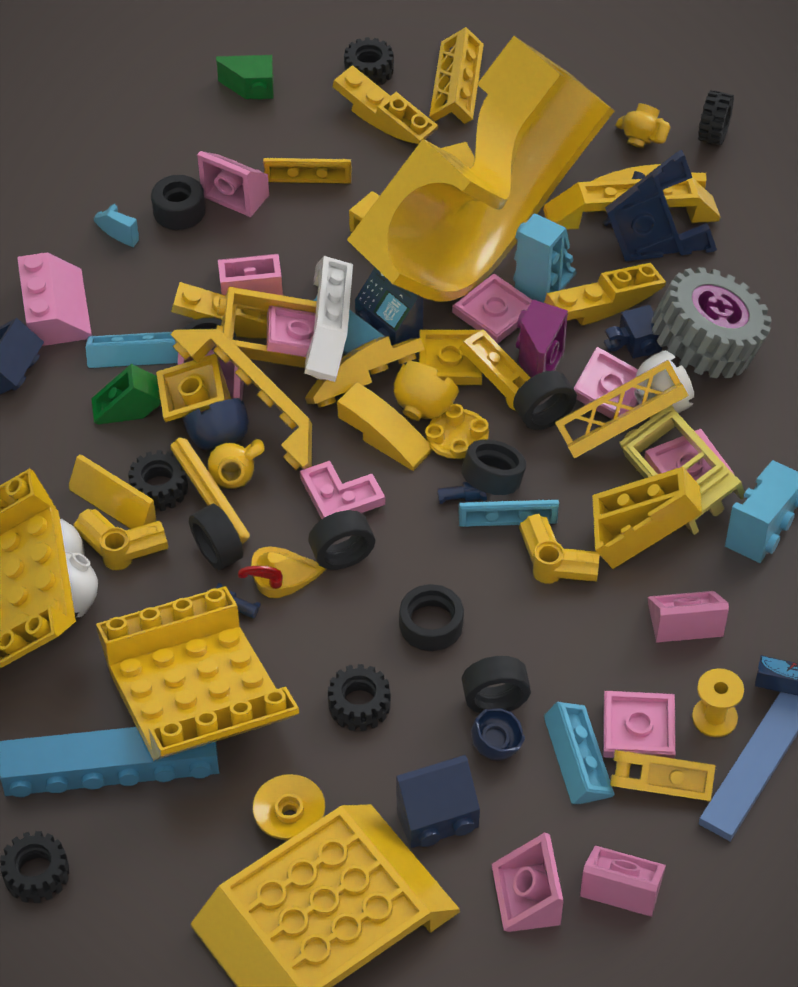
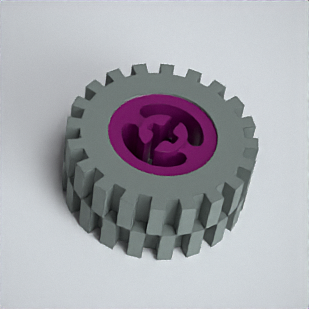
M698 267L695 273L691 268L685 269L683 274L679 272L671 281L652 317L651 323H654L652 328L653 334L660 335L657 339L660 347L667 346L668 352L681 359L680 365L687 368L688 364L695 367V373L702 375L704 371H708L709 376L712 378H718L720 373L723 374L724 378H731L734 373L738 376L748 368L769 334L771 316H766L768 312L766 305L758 304L761 298L757 293L750 294L748 292L749 286L744 282L738 285L734 282L735 277L729 274L725 278L720 276L719 270L712 269L710 273H707L705 268Z

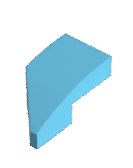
M115 204L111 205L104 212L100 211L95 215L94 222L114 239L133 248L139 241L137 219L118 213V208Z

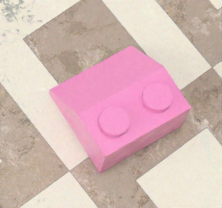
M203 151L197 154L200 184L204 190V198L251 217L269 197L268 174L218 154Z

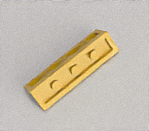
M467 27L441 41L429 117L434 122L451 112L464 124L473 120L484 44Z
M666 360L555 421V424L575 459L689 395L669 360ZM666 369L674 386L663 392L651 389L653 376ZM648 379L646 387L637 385ZM632 387L645 391L641 404L635 407L622 404L625 391ZM649 392L657 394L647 400ZM620 394L618 403L610 401V399ZM606 403L617 406L612 420L606 423L594 420V415L599 405ZM620 408L628 410L618 416ZM592 410L590 418L581 416ZM574 419L588 422L585 435L574 441L564 426ZM592 423L600 425L599 427L590 431Z

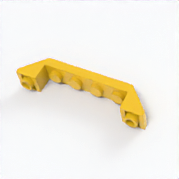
M693 177L663 189L668 207H686L691 223L720 221L721 217L713 196ZM641 179L578 182L544 205L543 210L546 219L566 227L567 230L579 229L583 212L606 211L605 207Z
M220 329L174 330L170 334L176 342L172 347L185 360L191 357L196 363L216 346L213 352L225 364L231 361L238 368L235 374L247 386L253 383L260 390L257 396L269 408L275 405L282 412L279 418L291 430L296 426L298 427L281 444L286 452L283 458L295 470L299 467L303 470L312 467V423L310 419Z

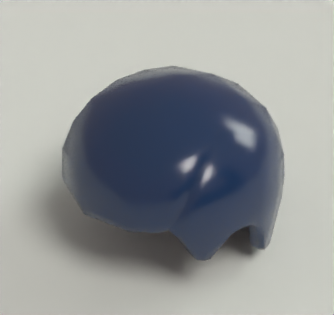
M502 708L484 709L476 717L471 729L474 747L482 756L490 760L503 761L512 757L518 752L525 740L519 720L512 712Z

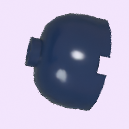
M240 398L227 399L210 404V409L202 413L200 409H197L183 418L187 433L192 442L198 448L205 451H213L216 446L224 443H238L245 437L249 427L248 413L244 401H241Z

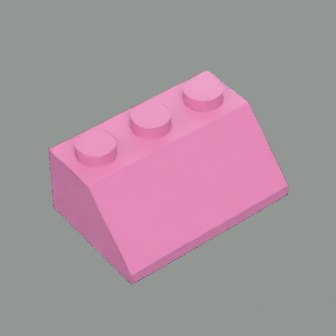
M48 252L17 257L26 325L44 341L42 346L86 340L89 336H92L81 268Z

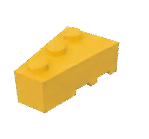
M680 467L592 495L595 551L600 554L612 569L634 557L702 514L700 486L684 467Z

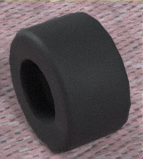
M171 175L164 177L153 187L151 192L153 215L156 221L163 227L172 230H185L198 224L204 217V190L200 182L193 177Z

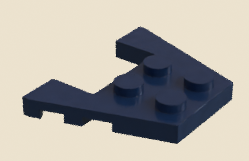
M682 150L676 152L605 207L625 261L663 257V254L680 252V255H688L696 250H705L706 252L717 250L707 223L678 234L664 196L663 189L692 178Z

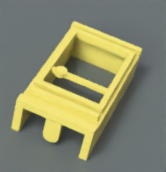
M672 405L651 416L638 429L629 431L624 439L619 442L625 457L645 479L657 475V473L640 453L676 427L699 453L682 467L687 470L702 458L712 467V469L696 480L700 486L701 515L708 510L713 516L721 514L724 510L721 500L732 492L741 500L744 498L745 491L742 482L737 476L735 477L677 413ZM697 518L685 524L693 535L699 532L695 522Z

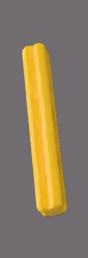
M185 438L176 439L170 445L171 451L206 504L209 506L214 503L225 512L237 531L241 543L244 544L250 538V534L188 440Z

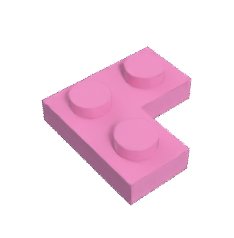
M330 461L300 471V479L321 519L335 512L352 510L364 513L385 505V496L373 474L342 484Z

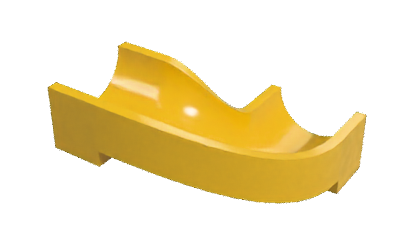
M516 36L511 38L477 83L488 95L482 104L478 117L473 167H466L452 154L422 139L347 239L392 284L426 299L437 302L452 301L465 296L485 281L517 243L515 236L520 224L526 223L534 213L538 214L573 164L614 113L610 106L569 72Z

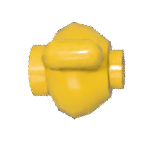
M642 103L638 104L636 111L628 112L625 116L620 117L615 124L617 128L624 129L626 137L629 138L627 143L638 148H644L645 144L652 142L663 144L670 131L669 123L664 121L663 118H658L660 110Z
M255 439L246 448L235 443H224L216 446L208 459V472L216 484L226 489H237L245 486L251 480L254 472L253 459L264 452L263 441Z

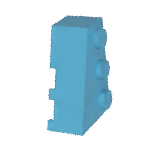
M536 213L526 223L520 224L515 236L517 239V250L514 256L516 271L513 277L515 288L530 299L544 303L547 293L563 290L577 273L576 269L570 266V263L574 260L573 255L567 253V250L570 248L567 229Z
M774 460L757 477L755 482L757 485L754 490L748 488L745 491L743 497L747 498L743 505L736 502L732 506L725 547L758 563L762 562L767 552L773 554L780 541L779 534L781 530L787 531L795 516L793 512L796 507L798 508V471Z

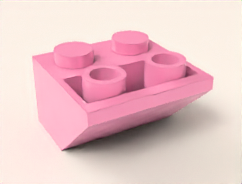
M278 254L217 260L222 295L226 296L229 287L283 295Z

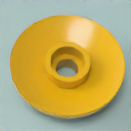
M286 774L268 780L259 788L253 800V815L259 828L267 835L280 840L291 839L323 818L325 814V799L322 791L313 781L300 775ZM288 810L295 812L293 815H284Z

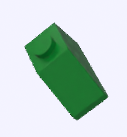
M272 55L216 56L218 82L244 99H274Z
M130 364L91 398L94 423L100 425L145 418L161 404L157 376Z

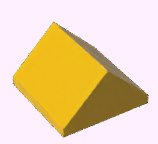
M216 354L205 356L198 363L192 360L156 372L165 422L184 417L197 409H200V412L210 409V404L231 399Z

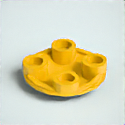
M452 404L443 415L431 420L425 429L426 440L429 443V447L438 455L446 458L462 459L465 458L468 446L474 441L488 440L489 424L479 414L463 409L459 404Z

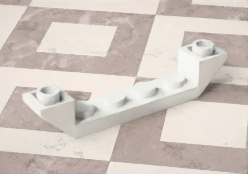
M323 256L315 267L313 285L318 286L314 333L306 354L304 374L311 375L317 379L335 382L348 333L353 264Z

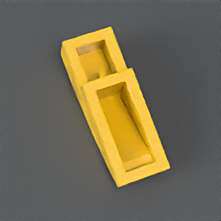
M355 383L337 401L338 418L363 432L364 442L410 470L414 471L433 451L429 447L428 441L399 412L360 383Z

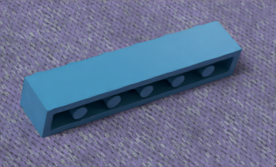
M137 727L0 741V780L5 796L25 797L31 793H62L66 790L79 788L94 790L108 785L121 784L131 786L138 782L155 780L168 782L174 778H205L212 774H219L217 741L153 761Z

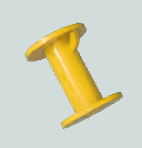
M721 668L711 669L705 672L698 681L697 690L701 700L693 709L692 720L695 727L704 735L724 737L736 728L738 714L734 706L739 704L743 698L744 685L739 676L730 670Z

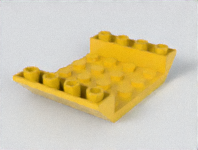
M30 468L0 485V668L57 638L76 622L59 512L35 472Z
M226 586L211 589L190 597L179 598L173 602L145 608L142 611L114 617L96 624L110 675L153 761L284 721L299 714V707L287 687L276 689L241 630L238 606Z
M371 804L342 805L220 884L193 919L191 927L236 987H333L421 925H424L431 933L460 913V909Z

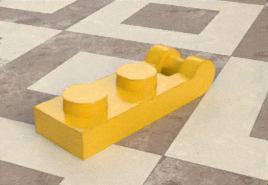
M482 329L464 340L459 349L506 397L507 405L512 410H515L513 407L514 397L518 389L530 377Z
M623 750L614 751L613 760L617 761L615 775H611L610 786L711 801L716 765ZM631 764L641 765L639 779L629 777Z

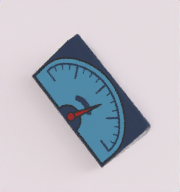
M761 655L755 686L798 696V663Z

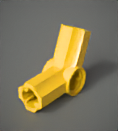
M86 509L79 514L77 521L73 524L79 535L103 557L105 566L111 570H123L135 558L168 549L165 531L160 521L124 530L123 528L115 527L96 509Z
M540 514L528 516L526 520L520 523L519 529L533 563V575L536 580L545 584L557 582L560 578L597 582L600 554L595 551L564 549L556 541L547 517H543Z

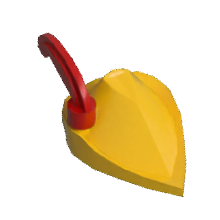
M268 546L259 548L254 552L251 566L239 570L238 577L246 578L248 575H251L262 595L268 598H281L293 594L308 585L327 569L319 566L316 561L287 549Z

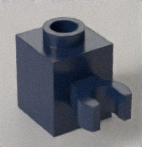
M650 305L621 312L620 327L613 326L605 330L608 339L604 340V344L608 352L617 351L624 345H626L633 359L661 352L662 347L657 342L660 335H654L652 331L654 323L651 322L654 311Z

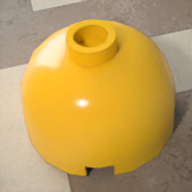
M407 361L406 365L402 364L396 376L394 395L398 404L404 409L403 414L408 418L419 421L421 418L434 419L443 415L454 403L459 393L458 386L448 376L445 381L437 377L438 370L420 362Z

